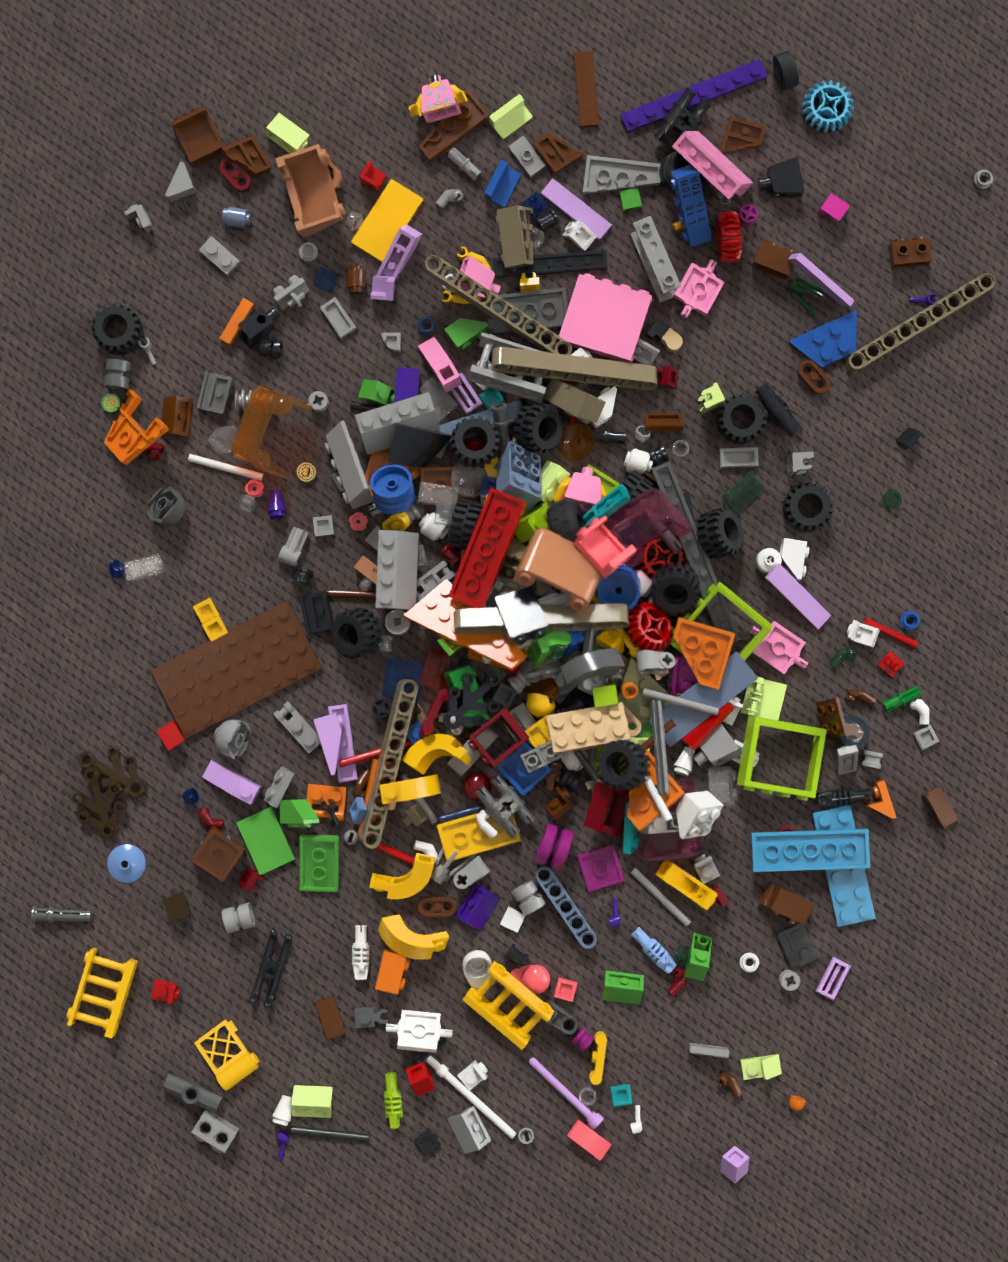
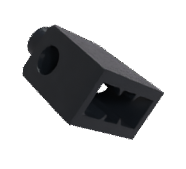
M798 157L770 166L767 170V177L758 179L759 190L770 188L772 198L802 197L805 189Z
M260 308L238 324V336L251 350L263 337H266L274 330V321L280 317V314L275 308L270 309L267 313Z

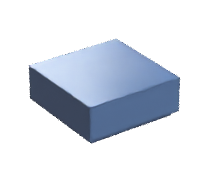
M356 797L349 810L354 824L360 825L367 812L363 797Z

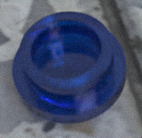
M118 559L109 563V572L112 578H122L125 573L124 564L120 563Z

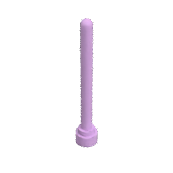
M535 1058L529 1059V1064L587 1118L586 1121L593 1130L602 1122L603 1117L598 1112H591Z

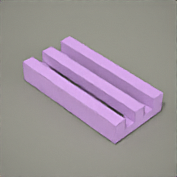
M461 372L459 374L461 380L477 403H472L461 385L458 386V389L470 405V408L466 407L455 389H452L451 392L466 415H468L483 404Z
M832 957L816 992L834 1001L851 966ZM835 963H838L837 966H836V968H835V970H834V972H833V974H832V976H831V978H830V980H829V982H828V984H827V986H826V988H825V990L823 991L822 989H823V987H824V985H825V983H826V981H827V979H828V977H829V975H830V973H831V971H832V969H833ZM841 966H843V967H845V968H844V970H843V972H842V974H841V976H840V978H839V980H838V982H837V984H836V986H835V988H834L832 994L830 995V994H828V992H829V990H830V988H831V986H832V984H833V982H834V980H835V978H836V976H837V974H838V972H839Z

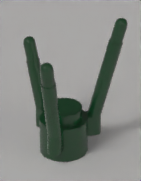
M797 276L790 287V290L793 291L792 296L816 318L817 314L801 298L800 294L804 295L808 290L823 298L824 295L817 290L824 291L816 284Z

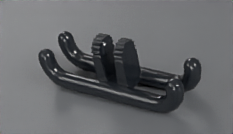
M275 929L269 932L270 935L248 1000L250 1004H255L264 978L272 980L263 1004L265 1009H269L273 1003L292 942L291 934H286L278 961L270 959L278 934Z

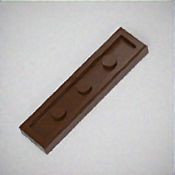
M593 51L574 52L580 128L599 127Z

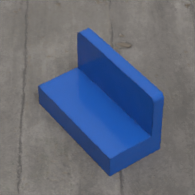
M501 159L484 193V197L505 207L521 174L509 168L508 162Z

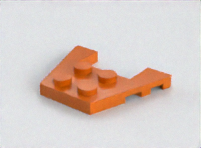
M131 389L126 393L128 396L126 403L120 406L121 414L118 420L113 422L104 441L113 454L126 465L169 430L162 420L158 418L153 420L146 431L141 428L131 415L142 399Z

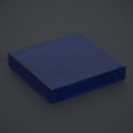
M387 658L382 696L394 697L398 682L403 679H409L417 683L418 692L416 700L420 701L425 663ZM406 683L404 691L408 693L411 690V685Z

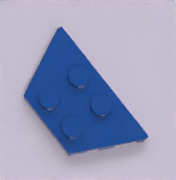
M856 310L790 340L789 343L802 352L805 357L814 361L818 367L823 368L856 352L857 312Z

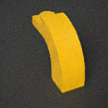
M433 734L417 741L406 752L402 761L424 775L431 763L442 756H452L469 766L473 759L467 755L468 751L462 747L463 744L456 738L446 734Z
M438 774L379 785L383 804L441 793Z
M416 853L412 869L404 876L391 877L372 873L369 888L379 892L388 891L387 899L411 897L421 891L430 880L435 857Z
M668 859L664 860L655 874L706 910L713 905L718 895Z
M400 915L382 918L378 928L380 936L388 947L404 957L417 960L431 959L434 951L439 952L445 949L449 939L446 931L429 935L416 934L405 926Z

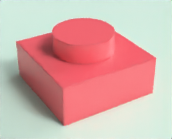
M558 977L554 997L573 1002L577 982Z

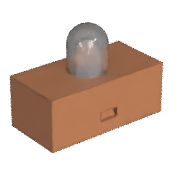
M363 555L354 568L365 576L359 584L360 589L368 591L373 584L377 585V565Z

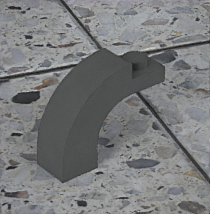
M601 649L570 660L560 667L562 672L554 677L560 694L566 695L581 682L595 676H613L625 665L618 649Z

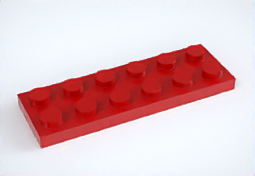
M490 488L448 597L473 608H486L528 502Z

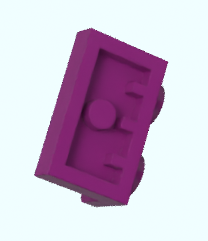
M677 654L675 665L670 669V672H673V676L669 680L668 689L671 690L672 696H676L677 693L683 694L698 682L685 656Z

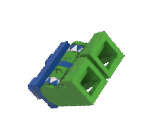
M581 630L553 631L541 639L534 638L527 650L533 669L541 667L542 663L546 660L557 661L561 657L563 660L568 659L571 653L579 650V644L583 643L584 637Z

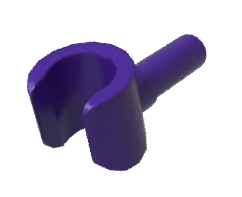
M930 293L926 297H909V302H922L927 306H931L936 302H932L930 297L934 298L937 294Z
M612 899L614 916L608 918L611 927H615L620 924V917L618 915L617 899Z
M283 1130L280 1131L276 1141L281 1142L278 1159H283L284 1149L289 1139V1133Z

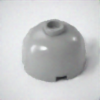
M236 719L227 720L222 723L214 732L217 750L232 759H236L235 756L240 757L248 744V741L244 742L247 732L251 733L249 724Z

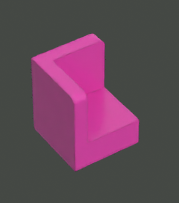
M831 193L818 211V214L822 217L827 214L839 222L850 206Z

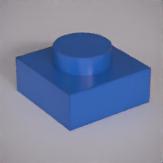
M419 721L408 728L406 738L411 742L412 746L422 739L418 733L421 726Z

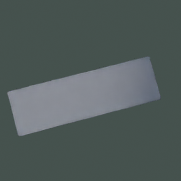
M735 652L727 660L719 690L697 682L680 695L679 698L720 709L757 680L758 677L739 653ZM670 703L662 710L663 724L665 725L672 719L676 726L665 734V742L669 747L673 746L712 714Z

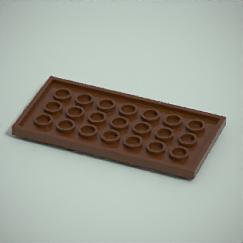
M288 601L227 631V634L213 641L209 640L151 670L185 739L323 669Z

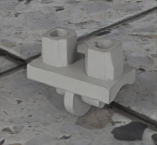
M293 275L288 280L289 287L284 289L282 286H277L273 289L274 298L282 310L295 304L299 308L303 306L300 300L305 298V294L310 291L303 278Z

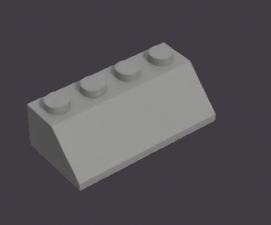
M429 392L355 415L367 455L391 448L397 423L434 432L435 430L440 431Z
M343 420L326 435L328 442L325 443L328 454L332 453L334 459L331 460L334 471L338 470L340 476H337L340 488L344 487L345 493H342L346 504L350 503L352 509L374 502L351 435Z
M379 530L376 586L377 609L410 610L416 605L419 533Z

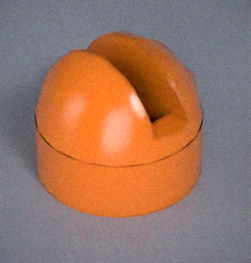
M625 682L621 687V692L625 698L632 699L637 695L638 689L634 683ZM626 688H631L632 692L628 691Z
M791 1095L789 1106L793 1111H800L804 1107L806 1100Z

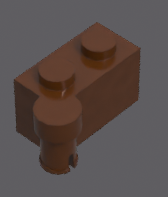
M770 882L764 895H761L758 903L771 909L769 913L779 918L782 914L787 917L786 921L796 926L798 922L805 925L814 906L808 900Z

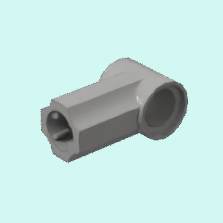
M293 527L286 545H283L279 553L278 561L295 568L298 565V558L302 556L301 551L309 533Z

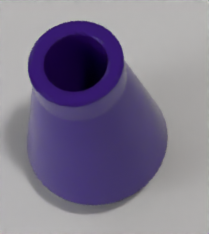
M281 490L270 491L267 513L271 519H282L285 517L286 508Z

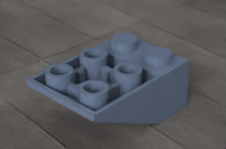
M509 441L496 481V490L528 502L525 508L526 511H529L542 499L540 456Z

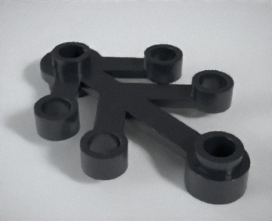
M494 671L487 672L484 676V683L472 695L471 684L474 682V676L471 673H464L461 677L463 682L462 705L458 709L457 698L460 696L461 691L455 686L448 689L449 711L443 716V723L448 729H457L461 724L483 726L486 723L485 716L477 714L474 717L463 716L468 710H488L492 713L499 710V704L495 701H489L488 703L477 702L491 687L498 686L501 682L499 673ZM467 675L470 676L469 682L465 681V677ZM493 676L496 677V682H495V683H493V682L491 681V678H492ZM453 689L457 690V694L455 696L451 694V691ZM492 703L495 704L494 710H491L490 708ZM455 716L456 718L455 723H451L450 721L451 717ZM478 717L482 718V722L480 724L477 723Z

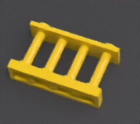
M92 948L90 952H86L84 957L86 965L73 1007L69 1008L66 1019H69L67 1025L72 1026L76 1020L103 1027V1030H106L104 1036L113 1038L119 1026L138 961L130 959L127 963L124 962L122 964L96 956L98 949ZM93 963L121 971V974H123L122 980L117 983L91 975ZM87 982L115 990L117 993L116 999L109 1001L84 993ZM85 1001L108 1008L111 1011L110 1019L104 1020L79 1012L81 1002Z
M494 961L487 971L490 974L489 978L478 990L471 987L462 1000L523 1050L531 1038V1035L528 1034L529 1031L541 1018L548 1022L554 1010L551 1009L548 1003L543 1002L508 973L504 966ZM497 980L506 988L493 1002H490L483 995ZM513 993L521 1001L506 1015L498 1007ZM528 1006L535 1014L523 1027H520L513 1020Z

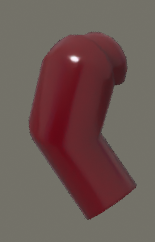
M200 808L198 819L205 827L211 828L214 825L218 829H223L224 820L213 819L209 815L208 808Z
M678 967L672 971L674 983L668 989V992L674 997L686 985L685 972L682 968Z

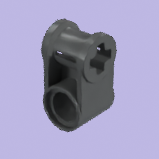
M550 1001V1007L555 1012L547 1023L565 1034H573L578 1027L577 1019L565 1011L563 1007ZM566 1020H572L575 1025L573 1028L567 1029L563 1023Z

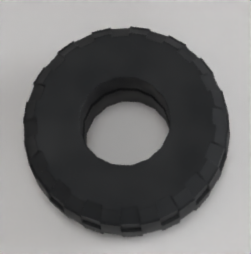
M567 498L551 504L546 512L549 531L571 542H574L578 538L576 534L586 527V523L583 520L584 514L575 500Z

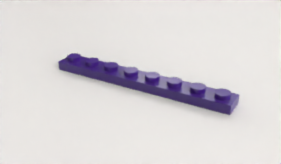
M761 59L688 87L692 90V93H696V96H694L687 109L697 106L700 99L710 101L766 79L767 74ZM685 89L620 114L627 133L666 117L673 106V102L679 100Z

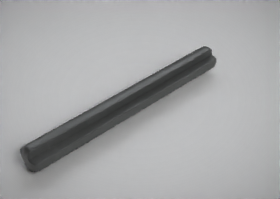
M652 700L651 714L658 794L668 795L669 783L662 702L660 700Z

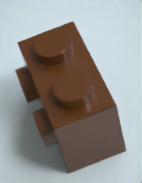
M919 236L905 241L904 238L893 240L888 246L891 269L926 266L932 262L930 238L924 239V237Z
M761 241L751 267L787 280L793 267L788 258L791 254L795 253L792 249L777 247L772 241Z

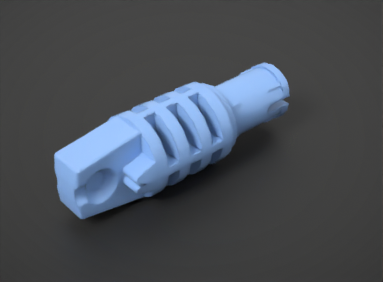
M640 927L631 934L643 947V952L669 974L677 966L671 955L655 939H650Z

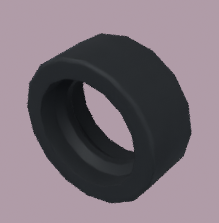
M790 51L774 55V72L782 90L798 86L799 74Z

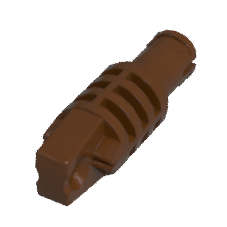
M561 758L548 763L552 770L544 777V780H547L546 790L556 791L557 781H561L563 764Z

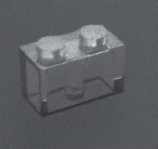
M732 766L706 767L708 791L723 806L734 805V801H737V791L733 789V781H736L735 770H732Z

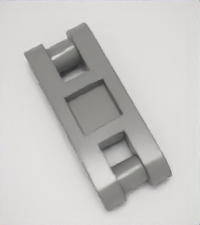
M445 560L417 580V588L422 586L425 591L421 594L417 591L416 604L444 580L450 581L456 576L453 571L449 570ZM439 571L444 574V577L441 579L436 574Z

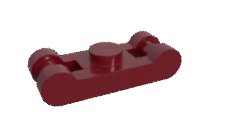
M443 689L434 697L419 728L418 733L420 737H428L434 731L433 722L434 720L438 721L442 713L440 708L449 699L448 690Z

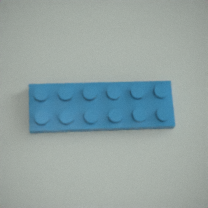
M850 805L812 813L815 830L856 829ZM865 868L825 870L837 927L876 919Z
M869 829L751 833L753 872L870 868Z

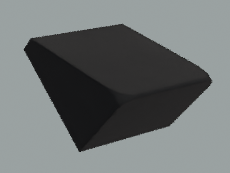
M907 428L896 442L907 450L917 441L922 433L918 430Z

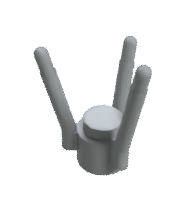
M442 846L437 862L434 863L431 878L439 884H442L444 880L447 882L451 876L469 863L476 855H471L448 873L447 867L457 856L458 851H455L444 865H439L444 854Z

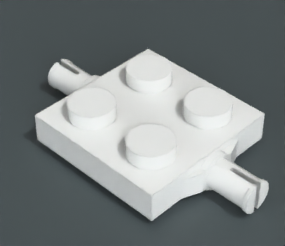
M402 1010L398 1025L386 1024V1032H396L398 1035L397 1049L436 1053L440 1037L452 1038V1030L441 1029V1014Z

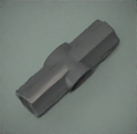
M170 1073L162 1088L163 1091L183 1099L188 1104L198 1105L216 1113L223 1097L202 1088L197 1083H191ZM188 1089H194L197 1096H189Z

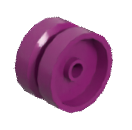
M547 823L534 863L544 866L547 864L549 857L552 856L550 862L551 869L561 871L565 860H567L574 832L564 828L557 839L558 827Z

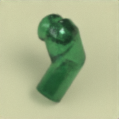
M852 648L839 649L829 665L837 669L842 661L855 660L857 652Z

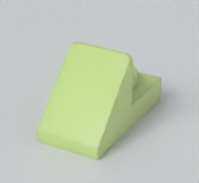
M779 1054L740 1060L743 1080L762 1077L767 1080L782 1074Z

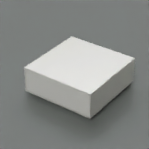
M508 906L500 925L518 933L525 916L523 913Z

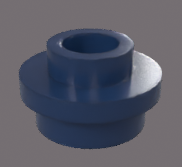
M428 316L422 317L417 323L418 331L425 336L433 334L436 330L435 320ZM429 323L430 328L424 329L423 325Z

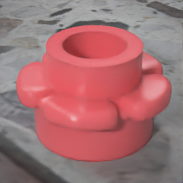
M252 479L246 484L245 491L249 497H260L263 494L264 486L262 482Z
M356 512L349 518L350 527L355 531L364 530L368 523L367 517L363 516L361 512Z

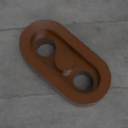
M804 360L800 363L797 369L800 378L814 393H825L830 387L829 378L814 361ZM805 367H808L810 369L809 374H806L804 372ZM822 382L823 387L818 388L816 383Z
M449 896L424 897L418 904L420 914L425 917H447L453 915L457 909L456 901ZM426 903L431 904L432 908L430 910L424 908ZM450 903L451 908L446 910L443 905Z

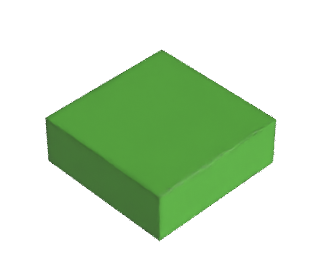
M638 188L619 192L623 211L642 208Z

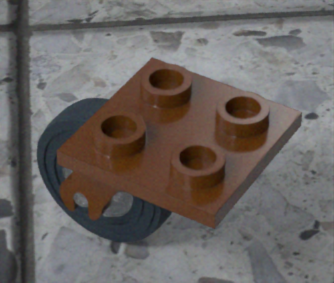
M839 697L816 702V711L822 725L821 729L827 730L825 740L836 738L841 747L856 745L858 750L867 744L870 734L867 723L858 716L844 717Z

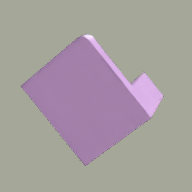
M373 276L370 299L393 301L396 277Z
M734 1146L722 1156L720 1172L736 1183L747 1174L750 1157Z

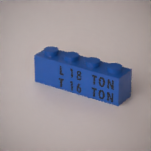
M692 164L671 171L672 179H670L672 190H675L676 196L673 198L680 212L677 214L680 225L683 226V230H681L683 241H687L690 247L712 240L699 171Z

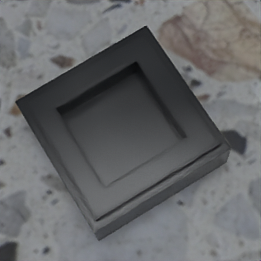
M430 1128L414 1139V1142L425 1156L441 1145Z

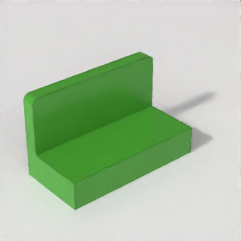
M606 970L602 1000L640 1005L644 990V975Z

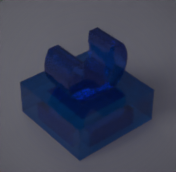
M538 191L522 202L524 207L533 208V214H531L533 218L549 207Z
M483 476L480 495L486 496L490 488L496 489L497 478Z

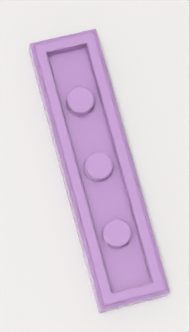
M553 178L541 192L543 197L571 219L582 221L597 236L596 238L599 241L612 226L611 223Z
M801 253L790 255L788 260L839 305L850 307L853 304L854 300Z
M777 564L766 575L765 578L816 629L819 630L831 616L780 564Z
M348 705L329 706V715L337 713V716H342L344 726L341 727L342 737L338 760L355 756ZM339 761L337 762L339 783L358 779L356 763L340 768Z

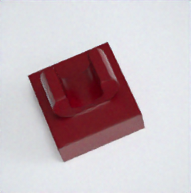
M663 366V370L658 369L657 373L662 374V379L657 380L658 384L670 389H676L678 370L672 366Z
M246 866L238 883L248 891H251V889L258 890L259 887L255 885L256 880L263 881L264 878L255 869Z
M715 885L711 888L718 894L711 907H714L719 902L723 907L730 903L719 886Z

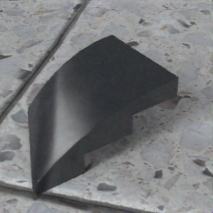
M397 423L388 462L412 467H426L450 441L452 435Z

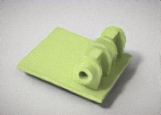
M758 677L757 680L746 688L743 707L740 713L779 720L787 685Z

